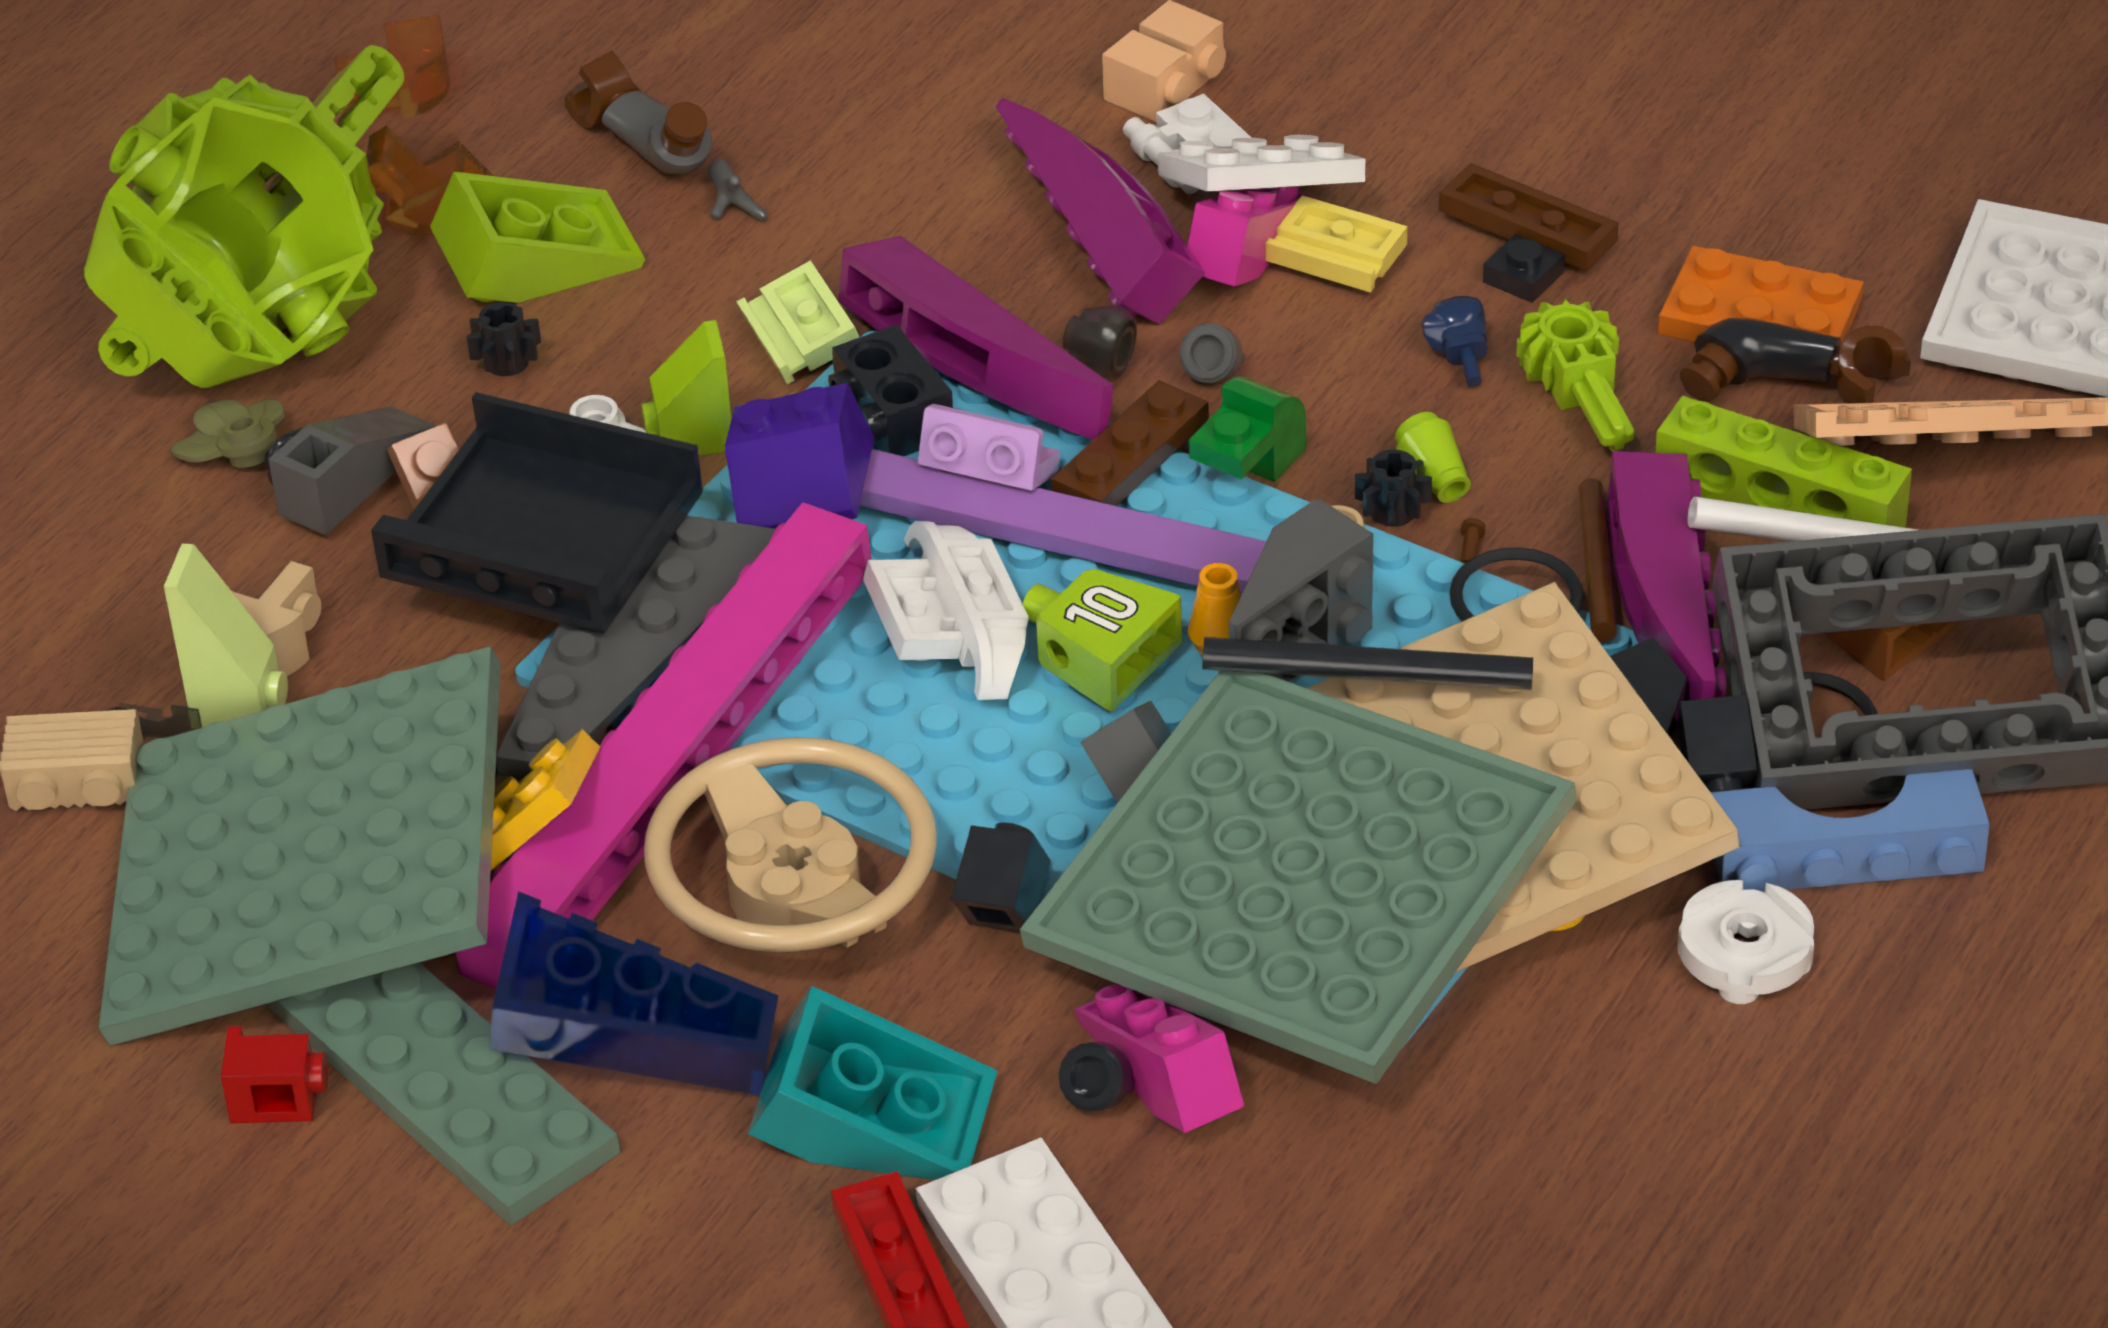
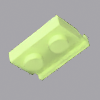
M811 260L761 287V296L748 303L744 297L736 301L745 320L787 385L795 381L792 374L806 366L811 372L833 360L832 347L860 338L855 326Z

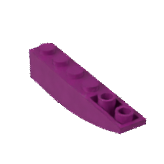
M1002 98L997 103L996 108L1008 125L1005 129V134L1017 147L1025 152L1028 157L1025 161V166L1036 178L1045 184L1048 189L1045 194L1046 199L1068 220L1069 224L1066 226V231L1090 255L1086 261L1088 266L1109 285L1111 289L1108 293L1110 301L1129 317L1134 318L1139 313L1160 325L1205 274L1161 205L1135 176L1110 155L1043 115Z
M902 236L843 248L838 302L879 331L897 324L932 367L994 400L1037 419L1092 440L1108 427L1110 410L1113 403L1114 385Z
M1612 451L1607 510L1614 575L1624 612L1639 644L1652 637L1655 638L1687 677V701L1725 697V669L1718 667L1720 659L1719 628H1713L1715 602L1713 591L1708 590L1710 582L1709 552H1703L1706 530L1690 528L1688 526L1690 502L1693 497H1701L1700 479H1690L1687 454Z

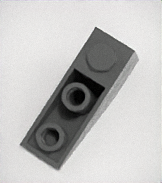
M390 406L305 426L268 459L278 515L323 535H327L396 473L387 449L394 443L434 428L437 425Z

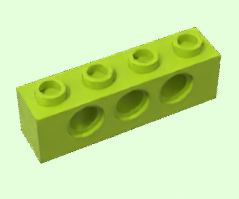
M1682 396L1657 430L1656 453L1687 454L1690 479H1700L1702 498L1904 528L1906 526L1912 468L1686 396Z

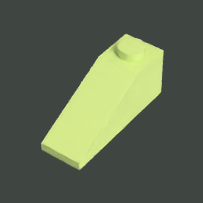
M182 543L164 584V590L192 728L199 729L214 722L227 721L263 711L274 705H284L288 693V679L286 672L279 671L274 644L194 544Z

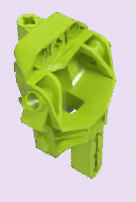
M369 45L328 83L313 103L307 96L284 92L271 88L266 83H259L250 74L237 84L230 79L221 78L211 88L184 98L174 93H168L139 123L125 131L115 145L109 162L110 171L119 176V178L111 187L103 202L84 268V276L89 288L118 316L101 337L98 347L101 360L110 370L126 377L136 376L163 358L192 385L200 388H209L281 365L300 350H302L306 357L316 355L336 344L349 332L350 327L346 321L377 294V287L367 271L370 255L374 250L372 242L382 232L377 219L384 205L376 196V189L372 185L366 153L356 147L355 144L397 93L405 80L404 71L400 63L391 53L379 46ZM356 92L359 97L344 111V113L338 119L339 122L336 124L333 121L334 118L350 103V101L355 97L354 94ZM278 171L279 173L269 184L268 190H266L263 186ZM129 183L134 185L133 191L127 186ZM287 328L289 330L288 337L282 333V329Z

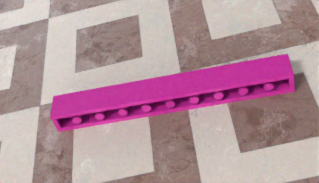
M802 502L786 523H781L777 526L765 549L753 563L747 564L742 569L737 583L723 600L709 609L703 624L687 644L676 649L668 667L651 687L645 688L640 693L634 708L618 728L610 731L604 737L600 749L572 804L520 846L508 862H503L496 868L490 880L487 944L455 952L460 975L525 1002L529 1001L644 857L645 836L648 824L662 798L688 772L712 757L728 751L864 582L863 577L867 562L872 560L866 524Z

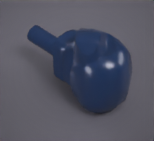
M1456 296L1435 303L1431 313L1423 317L1421 321L1423 336L1434 350L1446 356L1449 363L1463 366L1468 386H1478L1481 383V377L1477 361L1483 359L1488 349L1483 305L1478 298L1470 296Z

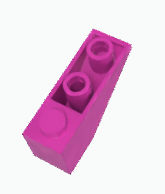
M1299 186L1240 189L1234 192L1220 191L1219 196L1196 203L1187 246L1205 272L1202 277L1234 287L1258 279L1271 263L1265 261V242L1267 239L1275 238L1277 227L1302 195L1317 199V197L1299 192Z
M1113 984L1099 990L1095 994V1000L1074 1009L1077 1020L1095 1042L1101 1041L1112 1044L1124 1053L1130 1064L1131 1080L1134 1084L1133 1090L1151 1113L1160 1120L1186 1133L1244 1107L1226 1037L1221 1029L1161 999L1150 997L1119 984Z

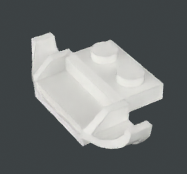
M915 521L909 526L904 541L907 547H922V558L868 560L863 581L898 659L916 661L959 659L962 667H975L974 693L977 700L1008 699L1025 647L1026 627L1029 617L992 539H978L973 533L960 526L936 525L930 521Z

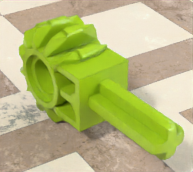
M1564 297L1560 305L1553 306L1549 303L1541 302L1538 312L1525 314L1524 322L1520 327V338H1517L1516 356L1519 357V366L1523 367L1526 371L1527 381H1543L1546 392L1551 391L1560 410L1580 406L1600 444L1609 446L1611 451L1623 450L1624 444L1634 439V428L1614 394L1619 336L1617 335V327L1613 326L1609 320L1608 312L1602 310L1592 311L1589 301L1580 305L1569 304Z

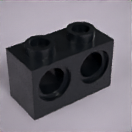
M896 324L832 347L834 373L828 377L829 386L843 383L849 384L875 437L874 442L883 452L900 456H907L919 451L925 408L931 404L953 408L952 390Z

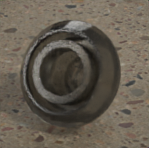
M1124 306L1086 308L1080 316L1074 315L1069 320L1063 335V348L1107 381H1115L1122 376L1131 360L1137 338L1136 320Z

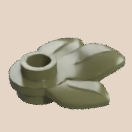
M227 399L205 404L193 414V422L197 431L190 437L173 444L170 448L171 453L174 457L188 462L200 463L224 456L229 459L232 466L237 468L258 465L265 461L267 451L277 438L275 427L285 418L284 407L279 401L273 399H264L249 407L236 400Z

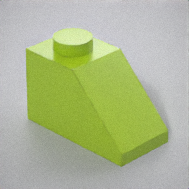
M711 320L704 321L649 377L652 402L641 403L646 433L695 444L698 447L699 456L725 452V443L731 423L725 354L717 321Z

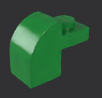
M1243 376L1234 377L1222 386V406L1189 439V459L1239 479H1243L1250 472L1275 482L1306 449L1305 407L1302 401L1293 395Z

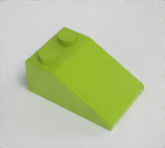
M454 171L430 225L467 298H473L481 302H493L495 300L521 303L640 269L645 261L644 255L607 190Z

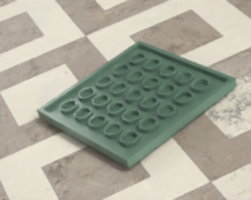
M491 646L464 654H455L446 659L408 670L395 671L386 676L348 687L335 688L326 693L284 705H274L263 711L227 721L214 722L203 728L167 738L154 739L140 745L137 754L138 765L135 786L128 787L98 1027L110 1046L487 944L501 663Z
M1219 671L1020 928L1023 947L1377 1084L1577 801L1575 782L1265 673Z

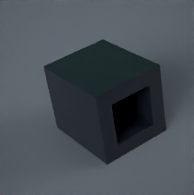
M1747 695L1681 701L1678 715L1681 753L1710 792L1752 789L1755 783L1757 764Z
M1007 822L997 823L994 828L971 825L951 900L969 925L1020 932V928L1040 903L1051 860L1035 835L1023 826Z

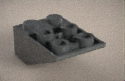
M1319 498L1273 527L1229 621V638L1345 646L1361 640L1372 629L1373 533ZM1267 674L1290 683H1294L1303 677L1298 675Z

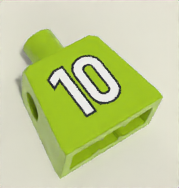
M1085 570L1062 593L1037 583L1030 588L1022 603L1029 620L1037 624L1038 660L1041 665L1111 712L1182 644L1180 595L1101 570Z

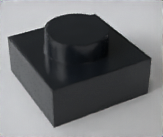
M1514 234L1483 264V283L1533 303L1564 273L1565 254L1541 245L1536 241Z

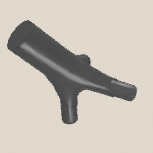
M724 159L713 161L709 165L708 173L716 186L717 197L710 217L714 220H719L727 206L735 204L761 222L767 220L768 212L758 206L740 185L739 176L734 174L729 163Z

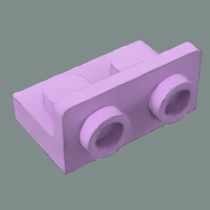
M931 404L924 410L917 464L1032 491L1058 473L1061 450L1042 446L1043 431L1040 428Z

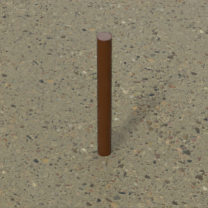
M1590 478L1582 481L1579 485L1590 628L1600 643H1606L1615 638L1617 630L1604 490L1599 480Z

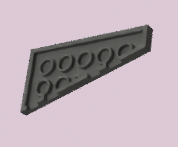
M686 516L605 634L559 623L496 754L498 775L523 779L532 771L529 767L532 759L549 742L557 738L562 744H565L581 729L600 745L606 736L605 729L624 710L632 711L640 693L664 672L676 649L687 644L703 624L709 609L723 600L737 583L742 569L747 564L753 563L769 544L775 528Z

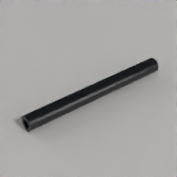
M1204 637L1202 670L1531 690L1533 657Z

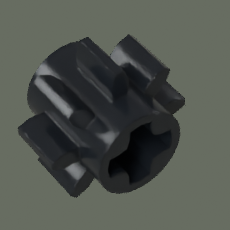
M507 302L494 303L485 307L480 312L478 318H471L469 320L471 334L466 336L470 360L484 359L485 372H490L497 376H512L525 370L529 360L536 361L538 359L537 345L541 343L538 319L524 320L522 307Z
M1385 450L1376 454L1373 458H1367L1366 473L1355 474V499L1363 501V515L1365 517L1371 516L1377 523L1391 527L1402 526L1412 521L1413 518H1420L1421 503H1430L1432 500V477L1423 475L1424 462L1421 459L1415 460L1411 454L1401 450Z

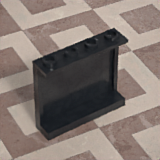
M475 392L472 396L476 428L407 520L382 515L371 529L379 576L384 579L605 634L703 493L697 445Z

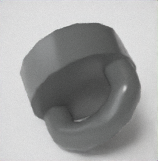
M1213 323L1200 324L1192 328L1183 338L1180 347V362L1185 372L1193 379L1208 384L1222 383L1232 378L1245 359L1237 335L1229 328Z

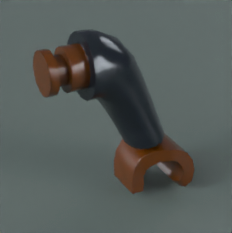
M1727 318L1707 326L1696 337L1694 342L1696 354L1692 359L1693 363H1688L1682 368L1680 380L1684 387L1696 398L1711 402L1719 395L1720 388L1726 387L1729 383L1740 385L1748 379L1769 378L1827 384L1832 376L1837 377L1836 388L1843 401L1846 403H1873L1875 382L1866 376L1875 377L1880 380L1909 376L1911 361L1905 351L1902 339L1892 330L1882 326L1857 328L1846 335L1841 346V338L1749 318Z

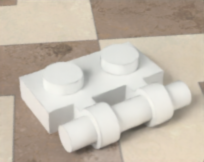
M1205 94L1186 99L1179 104L1156 112V125L1145 124L1140 118L1133 117L1123 127V134L1131 140V149L1144 161H1153L1157 166L1159 163V152L1180 151V142L1209 141L1214 143V149L1232 148V139L1252 138ZM1162 177L1171 187H1180L1187 194H1194L1199 190L1198 188Z

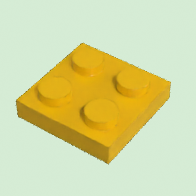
M583 729L565 744H562L557 738L549 742L532 759L529 764L532 771L518 782L513 776H510L495 788L491 871L572 804L600 749V746Z

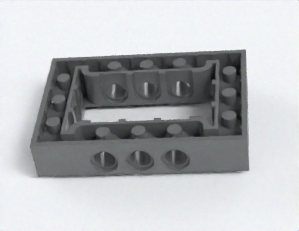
M2106 514L1720 548L1712 582V591L1731 695H1747L1757 764L1753 788L1776 787L1793 804L1808 810L1892 802L1902 790L1906 775L1972 769L1980 794L2108 783V523ZM2041 614L2058 693L2040 694L2038 700L1989 704L1988 699L1974 700L1973 706L1923 710L1922 704L1910 705L1907 712L1858 716L1857 710L1843 711L1833 714L1828 718L1822 727L1820 737L1815 738L1809 707L1813 688L1811 679H1804L1798 650L1801 635Z

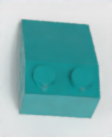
M811 986L781 1029L748 1135L811 1163L887 1174L898 1171L901 1176L937 1180L971 1166L998 1070Z

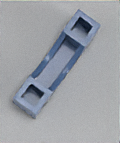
M1972 769L1908 774L1899 795L1889 805L1874 813L1852 818L1827 817L1806 811L1789 801L1775 786L1710 792L1738 829L1740 848L1711 860L1717 883L1728 880H1744L1743 890L1754 889L1765 892L1766 883L1788 890L1984 872L1990 823Z

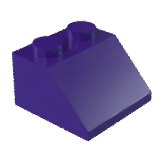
M848 383L824 388L812 387L801 393L767 400L755 399L744 405L734 407L725 443V452L737 523L776 529L781 523L787 522L802 502L849 519L857 518L875 437Z

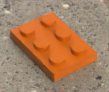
M1692 246L1659 314L1658 334L1695 342L1696 337L1711 324L1727 318H1749L1840 337L1842 346L1863 300L1864 281L1841 277L1834 273H1822L1788 266L1777 261H1765L1731 254L1720 249Z

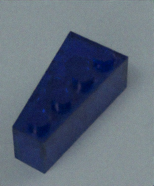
M518 891L492 1006L490 1050L760 1095L767 1074L779 995L699 963L688 967L661 956L660 947L636 939L634 944L628 943L598 931L597 922L574 913L568 919L541 908V900Z

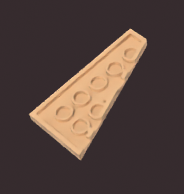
M2108 397L1794 404V429L1811 437L1821 438L1840 446L1855 445V436H1871V441H1879V444L1917 443V434L1932 433V439L1941 440L1942 443L1979 442V431H1993V438H2030L2031 429L2055 428V437L2092 436V426H2108Z

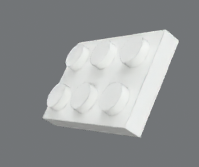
M1313 135L1284 136V145H1267V140L1261 138L1232 139V148L1214 149L1213 142L1184 141L1180 142V151L1159 152L1158 175L1207 192L1365 182L1366 159L1345 153L1344 144L1333 142L1318 143L1319 137Z

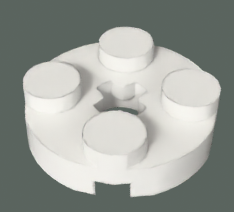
M1744 880L1723 881L1712 884L1697 892L1688 900L1683 910V918L1678 932V954L1685 967L1693 976L1704 984L1719 989L1721 997L1728 1002L1747 1004L1756 1000L1759 994L1780 991L1794 984L1804 974L1809 972L1812 967L1814 954L1813 917L1809 909L1798 897L1779 886L1766 883L1765 892L1754 889L1743 890ZM1739 933L1746 938L1759 936L1758 941L1742 942L1735 939L1734 934Z

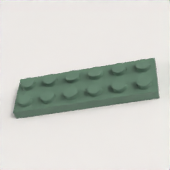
M419 962L264 1004L296 1034H309L311 1047L316 1052L325 1051L327 1061L510 1226L620 1154L619 1138L615 1131Z

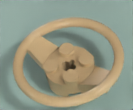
M808 737L779 738L746 744L716 755L695 767L674 784L656 807L648 824L645 836L644 860L649 881L664 906L681 922L708 938L730 946L762 952H801L830 947L840 943L847 948L857 943L859 936L872 930L874 933L885 929L887 921L898 914L919 892L934 863L937 848V828L930 804L922 790L902 769L884 757L859 746L841 741ZM800 763L832 766L859 774L884 788L893 796L904 811L911 834L908 856L899 874L891 884L877 896L861 885L858 846L849 830L831 817L822 815L820 808L812 802L798 801L787 806L757 770L758 768ZM703 794L710 805L725 840L730 906L737 919L718 913L695 899L679 881L672 865L671 841L676 826L685 811Z

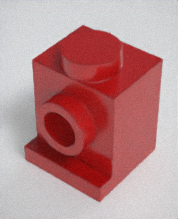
M228 1026L221 1082L230 1124L313 1121L316 1093H326L328 1087L326 1052H312L309 1034L244 1036L242 1026Z

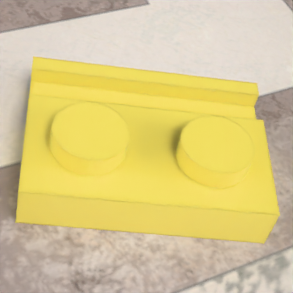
M1302 195L1277 227L1275 238H1268L1265 242V261L1372 292L1375 288L1376 278L1385 275L1407 246L1408 226Z

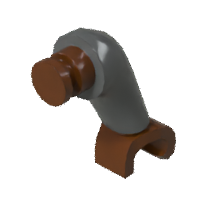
M613 50L580 67L579 75L584 82L576 85L575 89L569 91L564 98L565 108L578 125L585 129H591L603 122V125L667 175L686 174L697 170L706 162L712 147V137L707 127V116L698 105L691 102H680L669 107L645 94L632 81L628 71Z

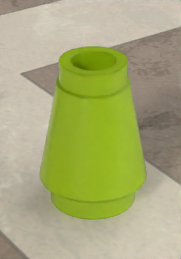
M1432 412L1418 413L1404 421L1395 434L1396 450L1405 451L1411 454L1415 460L1421 459L1424 462L1423 475L1432 477V493L1437 496L1440 502L1450 503L1463 497L1470 489L1471 481L1467 476L1449 422L1438 418Z

